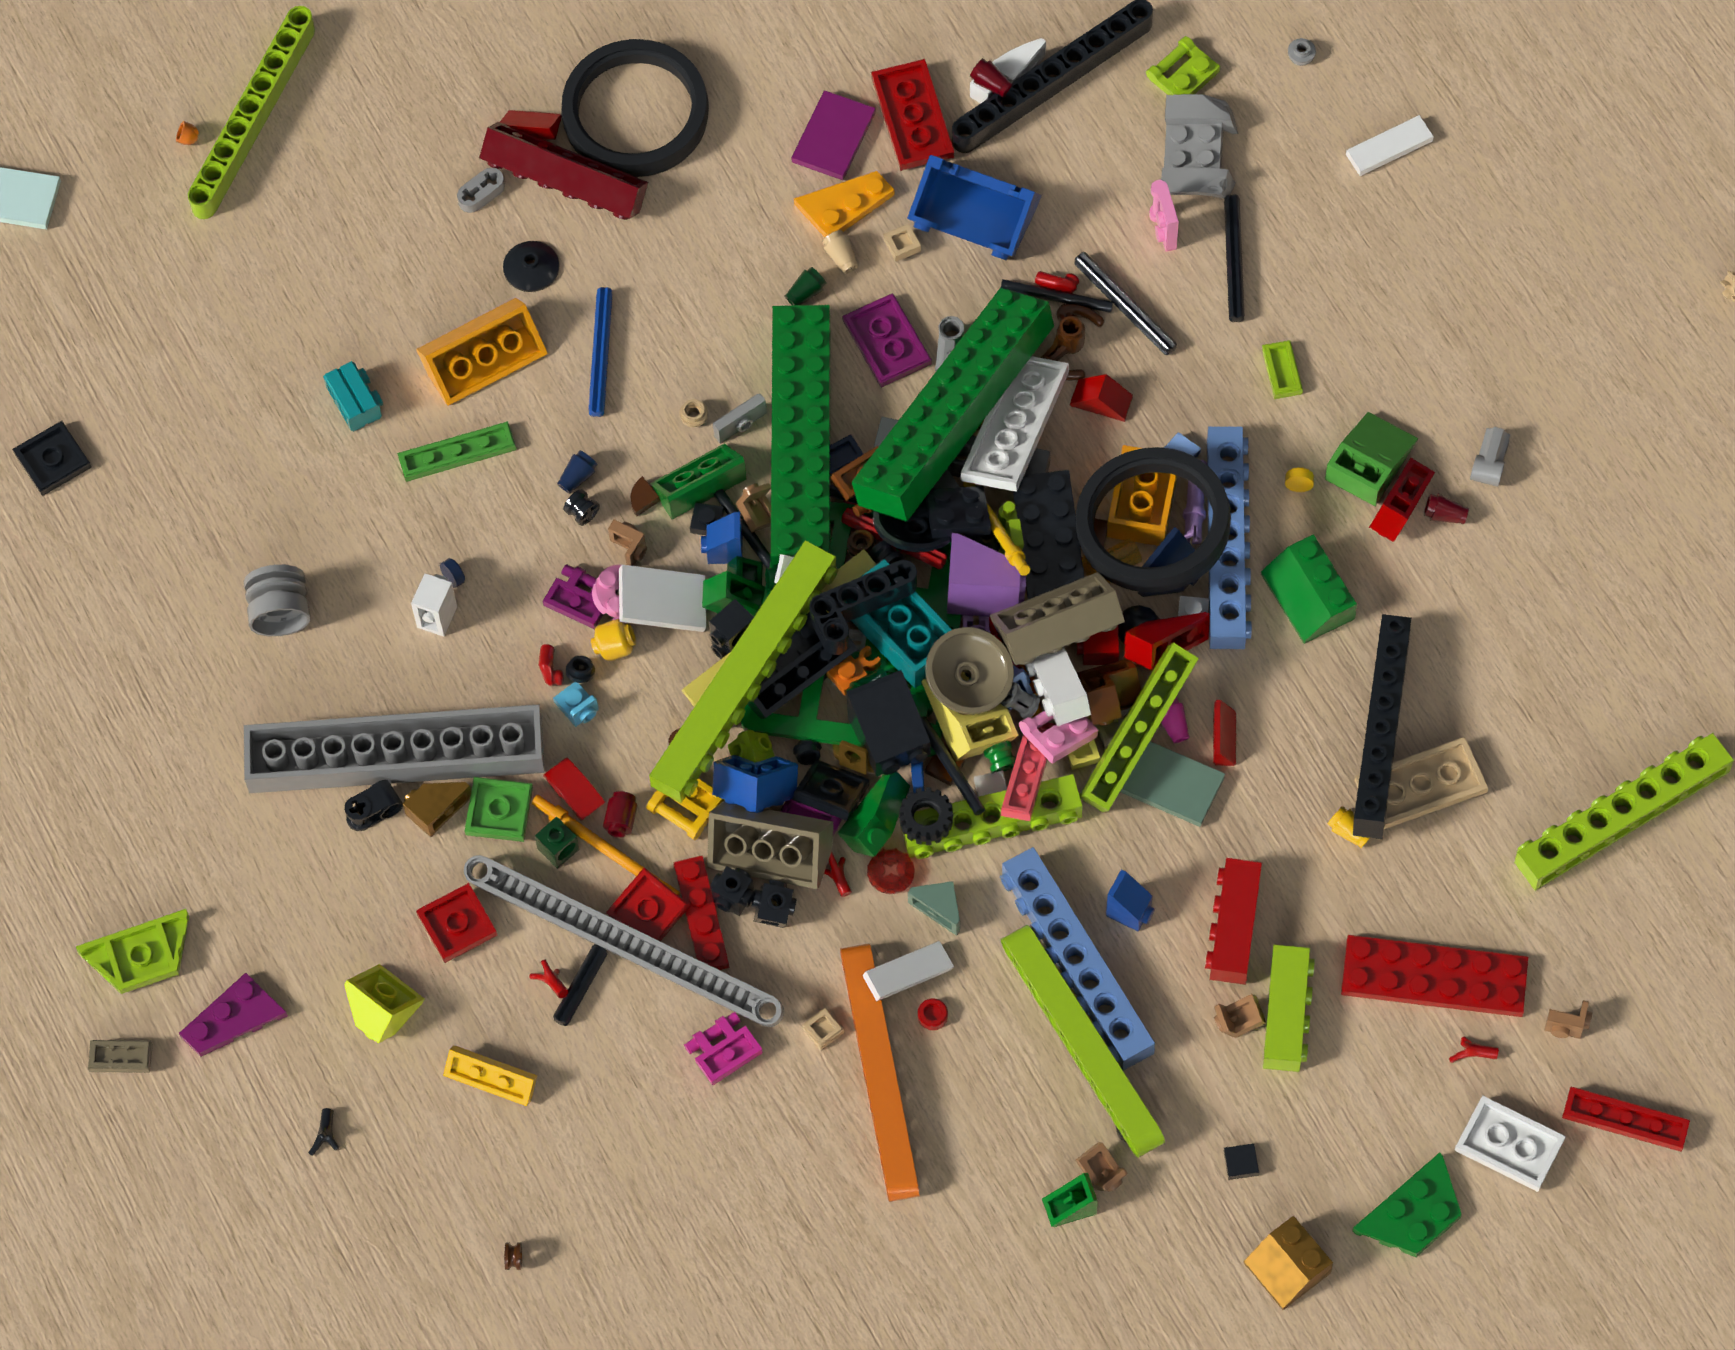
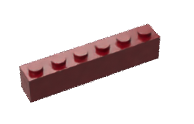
M500 122L487 127L479 159L487 161L490 167L507 169L512 171V174L517 178L532 179L537 181V185L542 188H554L561 191L562 195L567 198H579L588 202V206L592 208H604L613 212V216L624 220L640 213L649 183Z

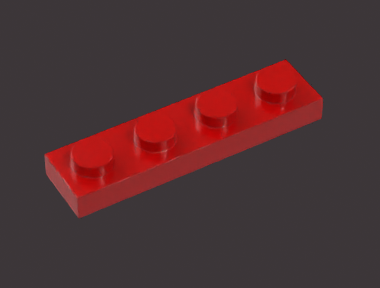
M703 856L673 862L681 897L690 905L685 914L696 959L718 970L730 968Z
M1570 1087L1562 1116L1563 1119L1680 1152L1683 1150L1690 1120L1575 1087Z

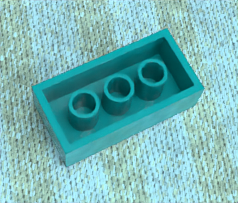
M884 559L862 576L890 564ZM878 587L871 589L873 592H881L883 590ZM916 592L906 598L851 620L898 671H902L905 679L914 688H917L922 684L921 681L926 679L925 666L930 649L942 635L952 630ZM846 599L844 602L851 604L856 602V600Z

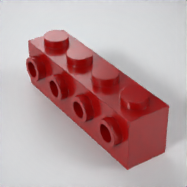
M1226 858L1225 868L1219 867L1217 885L1222 886L1221 896L1215 895L1213 913H1218L1217 923H1211L1209 941H1215L1214 950L1207 951L1205 969H1211L1210 980L1246 985L1262 862Z

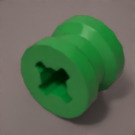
M1011 741L995 744L983 751L985 758L989 759L991 763L989 768L991 774L998 771L1005 772L1014 767L1016 757L1011 752L1013 747Z

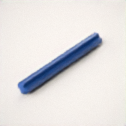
M608 287L598 288L596 295L588 409L589 415L593 417L603 416L605 410L613 295L611 288Z

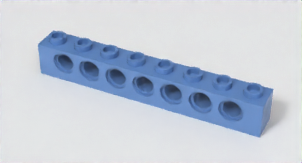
M1208 427L1207 466L1215 472L1222 484L1230 482L1235 485L1230 488L1224 486L1229 500L1230 509L1235 511L1231 513L1230 535L1236 537L1233 540H1228L1219 560L1209 570L1210 649H1245L1246 639H1251L1252 633L1251 621H1246V612H1251V594H1245V585L1250 586L1251 569L1245 568V559H1250V542H1245L1244 533L1250 532V516L1244 515V507H1249V489H1244V481L1249 480V463H1243V455H1248V437H1243V427ZM1229 456L1232 457L1234 460L1228 462L1224 461L1222 458ZM1208 501V533H1209V530H1210L1211 524H1212L1213 510H1212V507H1211V505H1210V503H1209V501ZM1233 561L1236 565L1226 566L1223 562ZM1226 587H1233L1237 591L1233 593H1228L1223 589ZM1231 613L1236 615L1237 618L1227 619L1224 615Z
M1032 847L1002 863L1000 879L1003 886L1008 892L1013 891L1017 898L1015 904L1022 916L1027 914L1032 922L1030 928L1038 940L1042 939L1047 947L1045 951L1054 965L1057 963L1063 979L1069 988H1072L1075 992L1076 999L1085 1013H1088L1092 1024L1107 1044L1108 1049L1121 1069L1124 1071L1153 1055L1155 1052V1042L1035 848ZM1032 882L1038 887L1034 890H1027L1023 885ZM1041 907H1049L1053 911L1050 914L1044 915L1037 910ZM1056 931H1063L1068 936L1064 939H1057L1052 934ZM1077 955L1080 956L1083 959V961L1074 964L1069 962L1068 958L1070 956ZM1087 980H1093L1098 983V986L1087 988L1083 983ZM1109 1005L1114 1010L1110 1013H1102L1098 1010V1007ZM1122 1029L1127 1031L1129 1035L1125 1038H1118L1113 1033L1116 1030Z

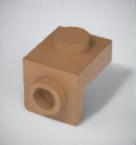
M754 483L746 487L742 491V497L736 502L752 533L771 526V504L766 497V494L771 489L769 483L760 486L758 483Z
M613 519L608 528L610 541L628 549L625 554L626 565L634 566L637 561L640 562L644 558L647 551L644 533L638 531L629 522L621 523Z
M1248 995L1228 1006L1222 1004L1214 1006L1217 1014L1214 1019L1218 1029L1233 1038H1237L1266 1024L1256 995Z
M1582 1001L1579 1016L1550 1009L1544 1031L1551 1032L1553 1036L1558 1038H1568L1570 1036L1580 1039L1583 1029L1589 1030L1593 1012L1587 1011L1589 1001Z
M1098 1142L1075 1160L1083 1173L1089 1174L1095 1190L1111 1192L1123 1183L1122 1178L1128 1174L1125 1168L1118 1166L1103 1142Z

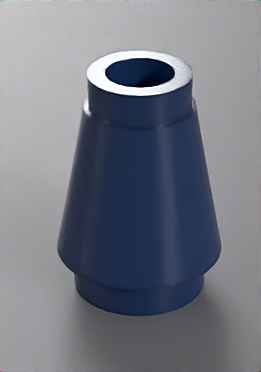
M579 450L576 455H572L557 485L565 492L571 494L573 490L595 473L594 469L598 464L585 452Z

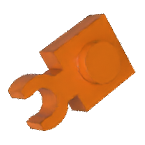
M870 646L861 649L858 658L854 659L850 655L827 672L828 678L844 696L847 689L850 688L851 682L868 675L866 671H874L880 667L881 659L879 656L872 661L865 659L872 654Z

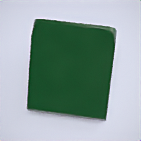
M736 556L728 562L727 571L762 585V562Z

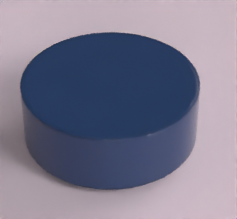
M448 558L440 563L439 566L443 576L452 582L453 588H457L465 582V575L454 559Z

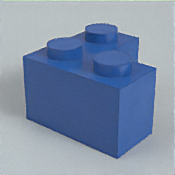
M737 755L714 761L712 795L724 799L728 804L743 806L747 811L753 813L762 812L765 808L773 805H783L785 801L793 799L794 791L797 788L798 764L778 756L757 763Z

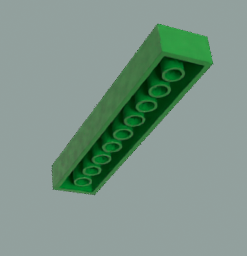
M1000 288L852 480L858 506L904 521L909 520L1055 326L1049 301Z
M830 305L772 306L771 567L778 565L780 554L794 557L805 540L830 553Z

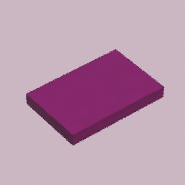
M824 90L791 157L792 163L844 180L875 116L876 109Z
M893 293L842 316L846 328L881 388L932 365V359Z

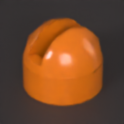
M183 121L179 126L176 142L183 145L194 144L198 140V129L193 124Z

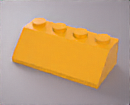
M517 298L416 349L428 376L447 406L548 354L526 304Z

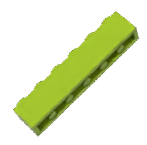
M1175 643L1167 646L1080 792L1081 800L1101 812L1109 811L1199 659L1198 657Z

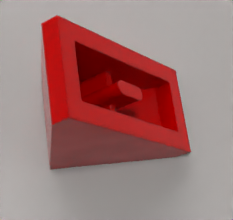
M1103 374L1078 379L1070 406L1125 422L1133 394L1109 375Z

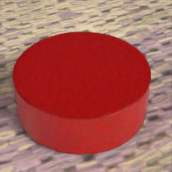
M930 998L920 1004L918 1008V1021L922 1027L928 1030H938L946 1024L948 1009L944 1002L939 999Z

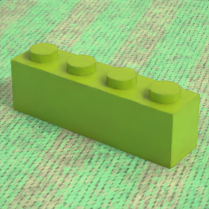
M1273 945L1263 1069L1299 1072L1301 1062H1307L1308 1044L1302 1043L1303 1033L1309 1034L1310 1015H1305V1005H1311L1313 987H1307L1308 977H1313L1315 959L1309 958L1310 948Z

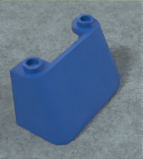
M930 155L907 219L914 221V228L928 233L930 228L992 249V256L1007 261L1009 256H1015L1042 195Z

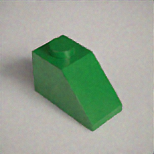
M725 571L703 581L702 607L718 614L730 602L736 599L755 617L759 606H762L765 586Z

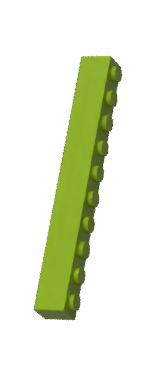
M806 540L804 541L650 773L651 787L680 803L683 802L686 796L690 797L694 793L698 785L697 779L702 772L706 773L710 769L714 761V753L718 748L722 749L730 736L728 732L734 724L738 725L743 719L745 706L749 700L753 702L761 689V682L765 677L769 678L774 672L777 664L775 662L780 653L784 655L792 642V635L796 630L800 631L807 620L806 614L810 609L811 600L822 593L821 591L826 584L830 585L834 581L838 573V569H836V556Z

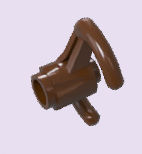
M1077 304L1061 305L1056 312L1059 327L1056 331L1054 343L1040 358L1059 361L1065 354H1075L1083 348L1085 325L1072 315L1082 316L1098 327L1104 324L1103 317L1086 306ZM1082 369L1069 370L1066 380L1083 379L1086 375L1085 371Z

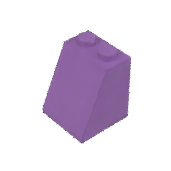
M952 533L947 614L990 617L991 614L1024 602L1026 575H1020L1016 567L1010 565L1004 554L958 533Z

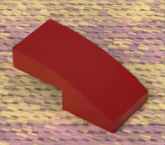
M568 757L543 774L560 798L563 797L580 821L605 803L597 790Z

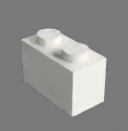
M424 573L411 602L417 628L443 637L445 636L457 609L452 582L446 577L438 574L432 576Z

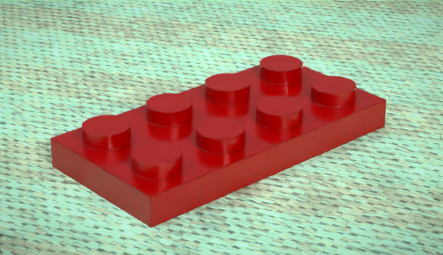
M925 59L871 72L873 85L900 171L926 165L930 155L944 160L954 158L952 143Z

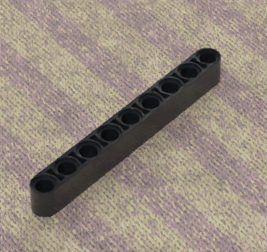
M1147 0L1132 1L1013 81L1011 89L1004 97L995 93L958 118L952 126V145L954 149L961 153L973 151L1151 30L1153 19L1151 3ZM1120 30V31H1123V32H1121V33H1116V32H1114V31ZM1054 74V75H1057V76H1056V77H1050V76H1048V75ZM1028 89H1033V90H1036V91H1034V92H1028V91H1026V90H1028ZM1006 104H1012V105H1014V106H1012V107H1006V106H1004V105H1006ZM983 119H990V120H992V121L985 122V121H982V120H983ZM961 134H969V136H967V137H963V136H960V135H961Z

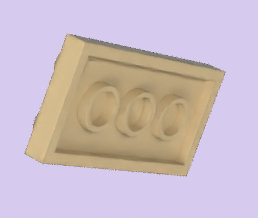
M1465 737L1393 762L1384 829L1488 792V786ZM1360 774L1356 775L1354 779L1357 788L1359 785Z

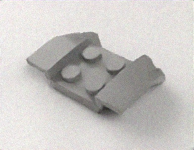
M1203 94L1166 95L1165 157L1161 180L1167 183L1170 195H1206L1218 198H1225L1226 195H1230L1236 182L1232 179L1228 169H1221L1223 130L1231 134H1238L1235 118L1230 106L1224 100Z

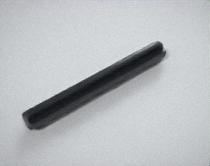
M1234 194L1226 195L1224 198L1228 309L1231 322H1242L1245 314L1240 197Z
M1086 252L1080 253L1075 258V266L1110 301L1114 302L1113 304L1164 355H1170L1177 348L1176 341Z

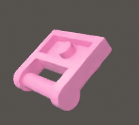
M1156 180L1151 185L1153 205L1150 208L1149 217L1158 224L1155 226L1158 242H1163L1167 252L1177 249L1179 221L1167 183L1163 180Z
M1045 711L1033 718L1027 717L1019 723L1021 732L1052 764L1097 738L1099 731L1087 717H1083L1060 726L1056 724L1041 733L1038 728L1054 719L1053 716L1048 717Z

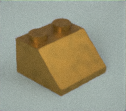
M1294 1215L1272 1231L1244 1261L1245 1266L1282 1310L1330 1275L1333 1266L1332 1260Z

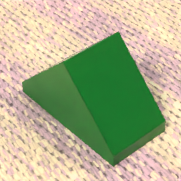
M1088 1173L1079 1175L1042 1198L1051 1227H1057L1097 1215L1098 1200Z

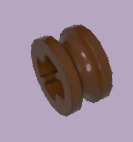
M510 1242L505 1243V1270H510L511 1267H516L517 1270L522 1269L521 1242H517L515 1246H512Z

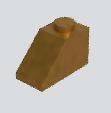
M466 782L423 783L418 789H413L406 795L403 803L405 814L431 837L470 800L471 788Z

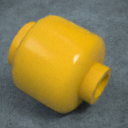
M620 619L598 625L595 628V637L591 638L594 653L596 655L601 654L607 661L631 654L633 646L636 645V637L630 623L620 622Z

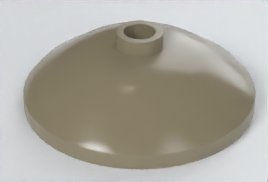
M973 627L957 628L942 635L930 649L925 666L927 682L934 696L947 708L969 715L985 713L998 706L1008 695L1014 677L1012 659L1003 643L989 632ZM962 672L969 675L968 681L961 678Z

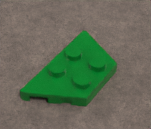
M1439 1152L1354 1226L1353 1232L1358 1236L1365 1235L1378 1240L1379 1244L1384 1246L1396 1247L1403 1253L1413 1257H1417L1454 1225L1462 1215L1443 1155Z

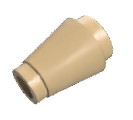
M838 230L823 239L822 242L825 245L823 249L844 274H848L858 268L859 265L856 262L857 260L847 234H844L842 230Z

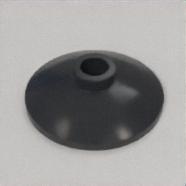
M538 241L522 242L514 246L506 254L503 262L504 276L509 284L524 292L540 291L555 281L559 273V259L556 252L545 243ZM528 260H535L532 264L526 263Z

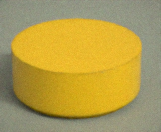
M1292 468L1285 474V486L1294 492L1309 491L1314 486V474L1306 468Z

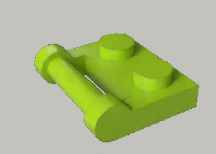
M1184 36L1178 41V46L1162 61L1146 70V75L1151 82L1167 95L1196 94L1220 72V65L1196 47L1189 37ZM1187 54L1190 59L1167 79L1163 74L1181 57Z

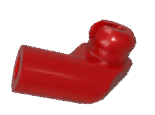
M1039 271L1036 275L1035 283L1052 290L1073 293L1077 290L1079 278L1072 273L1066 274L1065 278Z
M544 644L540 648L538 666L547 685L551 687L553 685L560 686L563 684L564 675L562 670L553 669L555 649L552 645Z

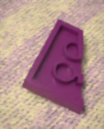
M245 973L180 1031L179 1035L202 1057L234 1042V1039L250 1031L253 1033L262 1029L263 1025L276 1019L279 1021L288 1015L274 999Z

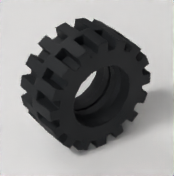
M926 787V791L918 788L916 793L913 794L911 791L907 794V799L904 798L899 811L900 826L903 833L907 834V838L910 841L915 839L916 844L921 845L922 842H926V845H932L931 841H935L937 844L941 842V837L946 838L949 835V830L952 829L951 802L949 803L946 795H941V791L938 789L933 792L931 787ZM929 807L938 812L939 818L936 823L924 826L914 820V813L920 808Z

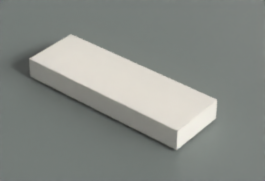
M1420 115L1346 150V156L1359 176H1362L1433 142L1434 136Z
M938 941L870 969L862 976L876 1001H879L951 971L954 965L941 942Z

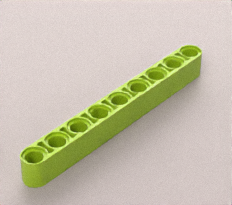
M295 6L287 13L190 187L188 200L195 217L208 219L216 213L313 38L315 26L309 8ZM226 155H232L228 158H223ZM219 177L217 180H211L212 178ZM201 200H207L204 203H198Z
M1025 925L1001 938L1002 947L1134 1155L1139 1158L1164 1144L1165 1139L1159 1126L1029 925Z

